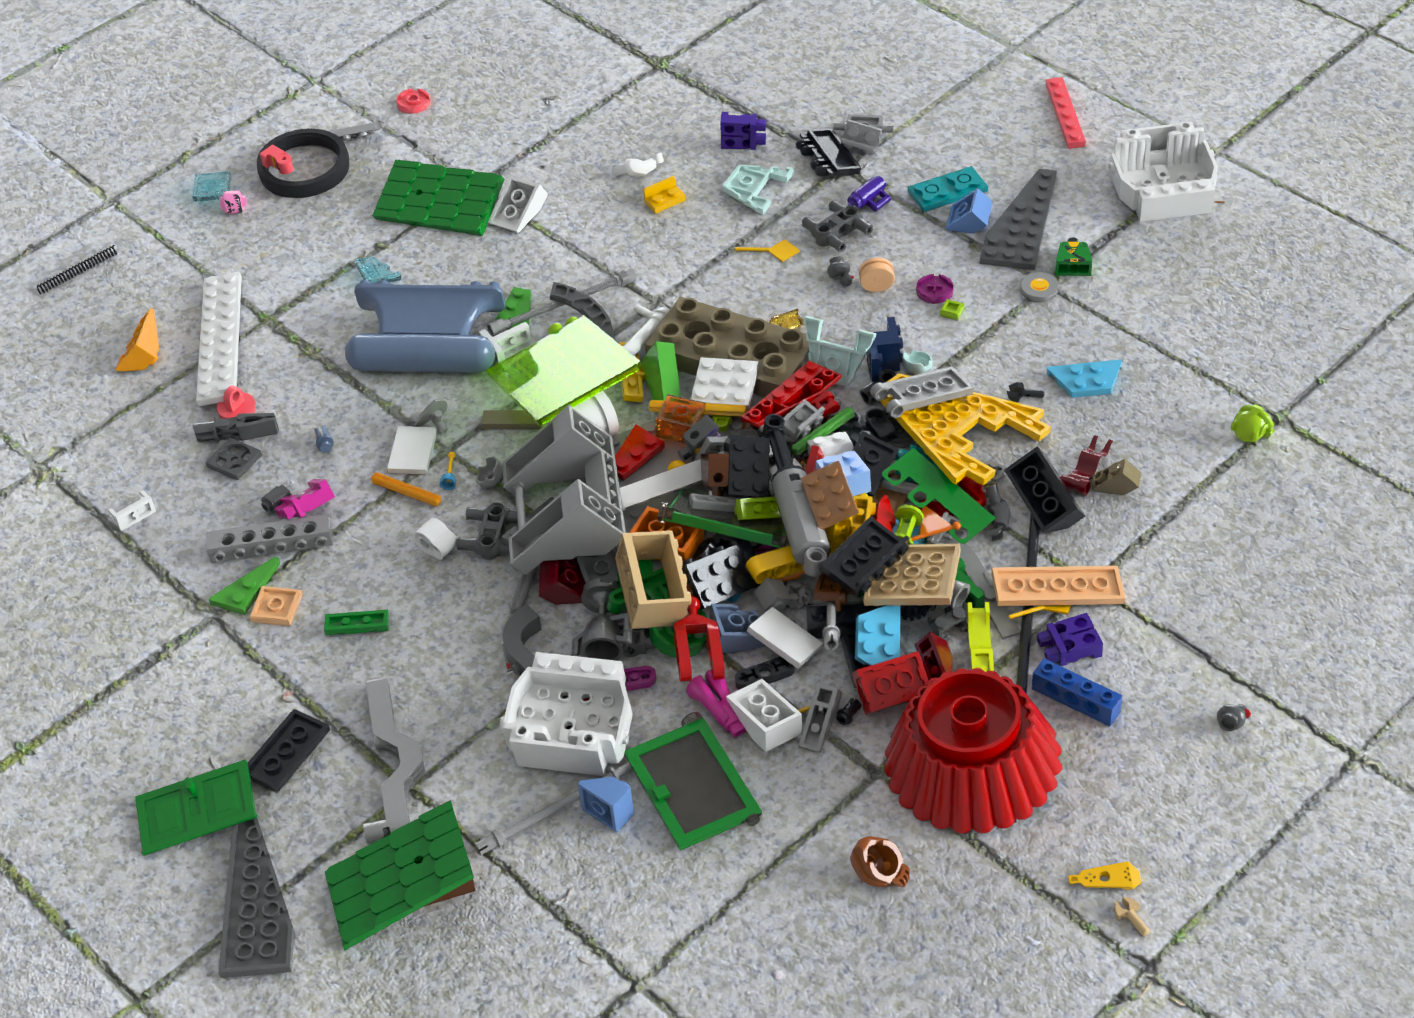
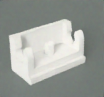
M144 490L139 492L142 496L140 500L128 505L116 513L112 508L108 510L111 514L109 515L111 521L120 531L156 512L152 498Z

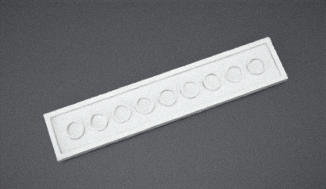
M239 271L204 278L196 394L198 407L224 402L226 389L231 385H237L242 278Z

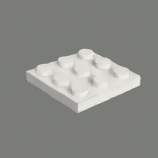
M701 357L690 402L745 405L746 411H749L759 368L758 361Z

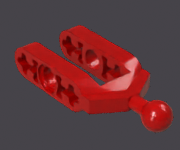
M691 596V604L687 608L689 616L676 622L673 627L680 682H691L692 680L687 634L706 633L712 680H724L725 668L717 622L698 615L697 611L700 608V601L694 596Z

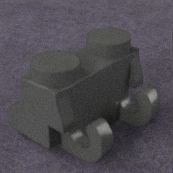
M948 606L944 609L946 615L937 617L935 621H933V616L928 617L927 622L932 629V633L948 641V636L943 637L942 632L952 626L960 625L961 632L968 631L967 615L962 607H955L951 611L952 608Z

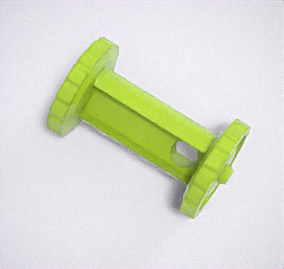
M913 505L900 506L896 512L899 525L894 534L900 539H903L906 535L910 538L914 527L920 526L923 522L924 516L921 510ZM911 538L909 539L907 545L914 544Z

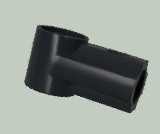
M890 369L882 370L879 373L878 379L860 390L863 401L867 404L876 401L870 394L872 386L879 382H887L896 376V373Z

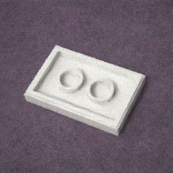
M398 426L387 467L388 473L427 474L437 436V428Z
M773 607L747 629L749 634L796 668H800L823 645L821 641Z

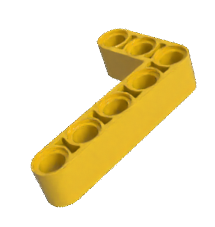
M850 517L825 529L830 544L828 557L848 539L852 523ZM790 545L756 555L746 563L747 570L758 584H761L765 578L779 579L804 571L803 565L797 563L794 559Z

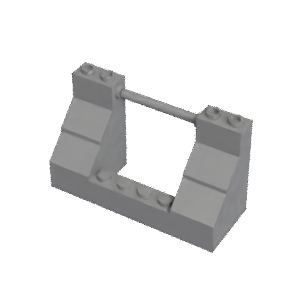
M568 405L502 463L504 488L508 493L515 495L518 531L508 538L510 564L514 570L520 571L524 575L531 572L542 561L574 559L576 556L606 555L620 543L622 533H626L612 436ZM586 478V484L579 479ZM567 479H577L526 523L523 494L534 484L565 482Z

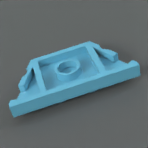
M1122 359L1047 367V375H1052L1057 380V384L1065 389L1066 393L1072 398L1111 394L1119 369L1122 367Z
M886 605L858 615L856 618L855 660L863 665L871 666L900 657V606Z

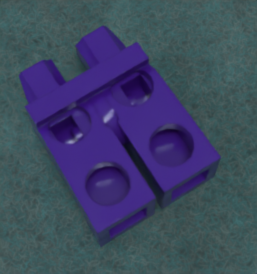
M721 112V149L751 148V150H756V145H766V133H757V131H766V120L757 119V114L729 115V112Z
M1087 612L1054 624L1053 622L1047 624L1046 631L1037 634L1039 647L1051 646V648L1044 649L1045 659L1051 662L1058 661L1060 666L1067 665V662H1076L1080 658L1093 656L1094 659L1102 657L1103 642L1096 629H1094V625Z

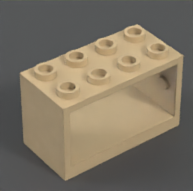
M673 531L622 533L615 560L631 629L674 626L676 622L687 616V608L691 604V593L687 592V577L682 572L683 561L682 557L678 556V541L674 539ZM661 559L671 599H646L637 560Z

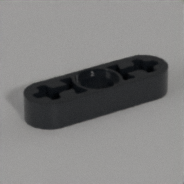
M780 656L738 671L735 675L736 688L740 690L760 679H763L768 684L782 680L794 674L795 666ZM764 670L771 673L766 677L759 675Z

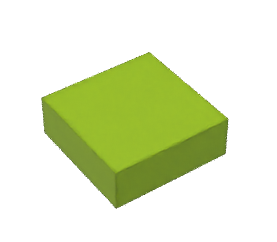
M946 299L940 310V316L958 321L964 310V303Z

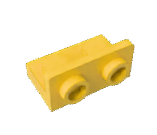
M674 176L643 189L644 203L655 214L686 201L685 194L676 186V178Z

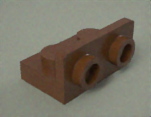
M823 573L819 576L813 594L814 600L822 602L835 601L836 612H840L842 605H846L849 592Z

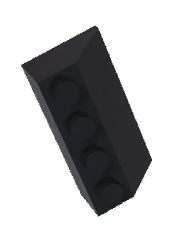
M1038 446L1004 469L1044 534L1070 528L1085 517V514L1049 458Z
M864 601L846 602V605H842L841 611L836 612V626L840 630V635L842 631H856V618L858 615L886 605L864 606ZM827 603L806 604L807 632L817 639H824L823 629L827 626Z

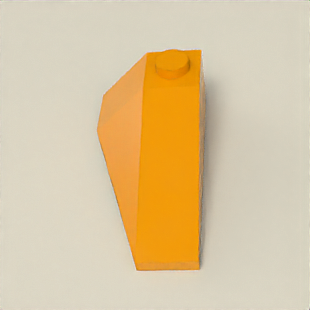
M152 308L139 321L132 334L133 337L125 347L127 348L126 355H121L115 370H145L149 364L152 366L157 361L159 345L155 315Z

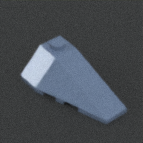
M711 603L710 619L717 622L722 653H737L765 647L766 645L747 632L748 627L762 615L757 614V611L750 609L749 612L740 610L737 605Z

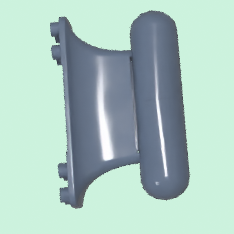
M361 280L355 286L354 293L359 307L364 310L375 311L377 314L379 332L378 334L360 333L348 340L345 346V358L353 369L382 372L481 373L493 365L495 348L492 342L487 337L469 335L473 323L481 314L485 312H501L505 309L506 302L503 290L498 282L493 281L489 285H481L477 281L471 282L470 285L389 284L385 280H380L378 283Z

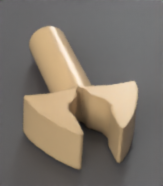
M1123 896L1122 903L1129 909L1127 910L1121 908L1119 903L1115 901L1114 912L1117 921L1126 918L1142 936H1147L1150 929L1135 913V911L1139 910L1140 904L1131 898Z

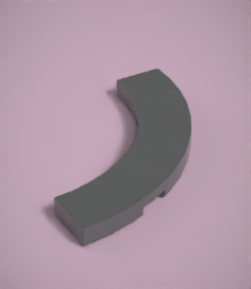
M553 282L550 300L572 307L587 319L595 334L596 352L614 354L615 334L611 320L602 306L589 295L576 291L574 287Z

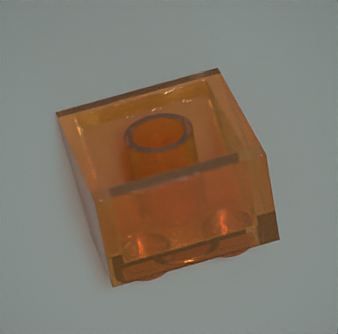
M668 394L656 418L655 436L685 444L683 434L703 418L706 403Z

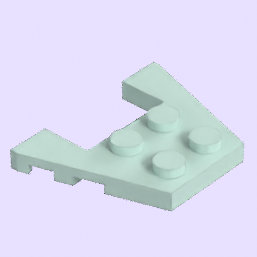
M738 165L722 185L723 191L764 215L770 206V200L757 195L770 178L787 183L794 174V168L787 167V170H780L778 167L772 166L770 169H761V166Z
M805 316L804 324H806L807 330L806 341H808L809 361L841 374L842 378L835 384L849 386L876 338V333L858 330L855 348H850L820 340L823 320Z

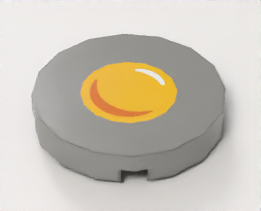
M1035 272L1026 275L1022 279L1020 290L1024 297L1026 295L1031 301L1046 302L1051 300L1054 295H1057L1059 284L1054 276L1048 273Z

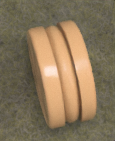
M871 258L866 260L859 268L861 286L869 292L885 291L895 281L893 265L887 259Z

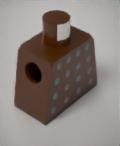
M701 454L702 486L709 487V495L721 496V487H728L729 454ZM716 474L717 478L714 481L713 476Z

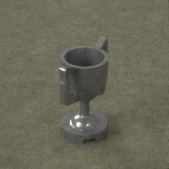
M598 578L587 582L583 586L581 596L583 605L590 611L597 612L598 615L589 621L583 632L573 638L572 656L617 661L623 654L622 644L630 645L632 643V629L628 613L607 616V613L610 612L607 609L610 593L622 587L618 582L610 580V583H603ZM623 622V636L620 635L617 623Z

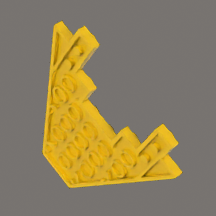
M898 373L887 382L910 376ZM973 392L972 395L904 411L900 417L895 418L924 450V453L934 461L954 484H957L967 476L975 482L984 485L995 476V469L967 454L972 450L973 442L962 437V435L979 423L993 432L1007 424L1038 442L1047 436L1051 429L1050 426L1039 421L1043 417V409ZM889 394L886 399L880 402L886 408L887 404L894 398Z

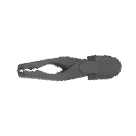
M274 413L238 414L236 417L218 420L214 416V421L193 424L197 442L216 440L217 444H219V440L229 438L244 441L278 434L279 432Z

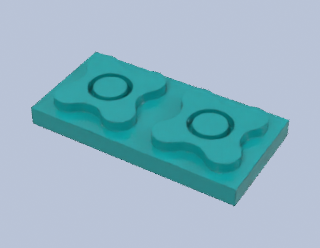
M970 166L908 186V193L921 210L926 212L957 202L977 188L983 193L987 192L988 185L976 170Z

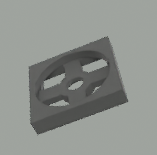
M229 438L205 463L208 468L238 480L262 456V453L257 448ZM231 447L239 449L235 454L227 453ZM246 453L250 454L248 461L242 459ZM232 458H238L235 462L230 461ZM220 459L226 461L222 467L217 464Z

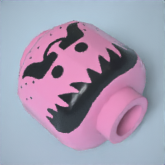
M239 190L225 191L220 196V207L226 214L242 213L244 206H247L246 196H242Z

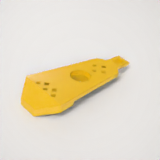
M1128 861L1082 870L1079 875H1068L1069 884L1080 883L1083 887L1123 888L1125 890H1133L1141 883L1139 871ZM1102 876H1105V877H1107L1109 880H1108V881H1101L1100 878H1101Z

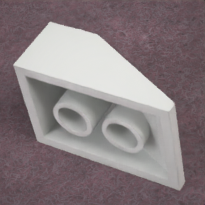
M510 176L488 223L519 233L539 212L548 193L540 184Z
M763 679L726 696V700L752 740L765 752L802 734V714Z

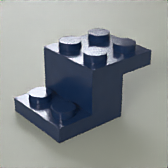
M887 317V331L873 332L876 333V338L866 354L871 383L879 378V373L882 370L900 371V363H903V353L900 351V349H903V339L899 337L900 325L896 324L895 317Z

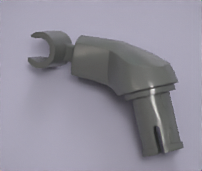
M989 482L984 485L988 496L986 506L989 513L996 518L993 521L994 528L989 529V534L992 536V541L1003 539V531L1007 529L1011 512L1007 502L1000 497L997 482Z

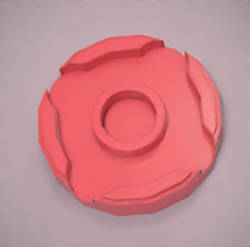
M418 88L417 90H404L397 96V108L409 114L424 111L430 105L429 94L427 91Z

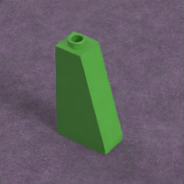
M656 341L641 360L652 399L682 402L674 343Z

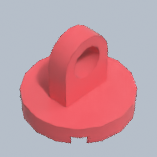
M231 385L224 393V402L217 404V412L220 419L236 417L238 414L255 413L256 403L253 396L242 392L241 388Z

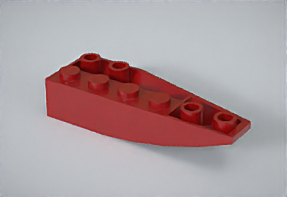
M808 361L741 417V420L755 427H760L764 425L766 416L770 414L784 417L804 399L810 402L822 395L839 381L842 375L815 362Z

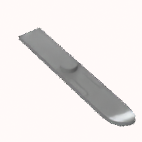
M960 543V558L966 565L965 573L977 587L984 591V607L985 602H989L990 618L1002 639L1019 635L1021 632L1014 619L1008 618L1011 614L1007 607L997 606L993 582L978 556L967 544Z

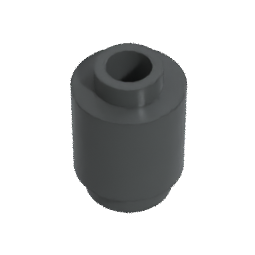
M284 485L276 486L261 498V506L266 512L274 514L276 513L274 508L283 504L281 499L285 496L289 497L291 493Z

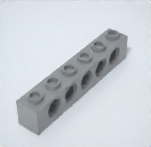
M329 514L206 532V550L211 563L333 545Z

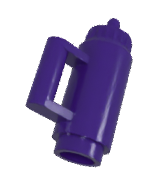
M880 176L869 179L851 193L847 199L848 205L856 206L858 209L867 205L875 212L891 201V197L884 191L886 187L885 180ZM878 195L882 197L876 203L872 201Z

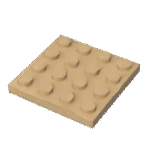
M910 544L903 556L898 555L896 557L897 560L891 568L886 567L884 569L885 572L878 581L875 579L872 581L871 587L864 593V606L950 605L961 552L960 544Z

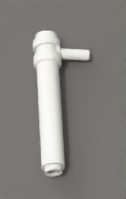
M638 304L635 305L634 311L648 319L643 327L611 358V365L614 369H623L645 346V343L670 311L669 308L660 307L655 312H652Z

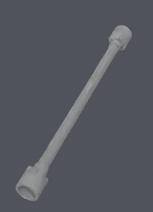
M630 267L618 272V275L611 280L579 292L584 295H592L615 285L621 284V286H625L636 281V274ZM554 301L508 320L500 318L487 323V328L490 335L494 337L506 331L510 326L566 304Z

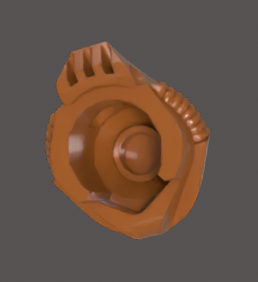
M873 836L863 837L858 840L852 850L850 861L862 883L864 881V883L875 887L906 886L910 879V868L903 864L902 854L893 842L889 841V839Z

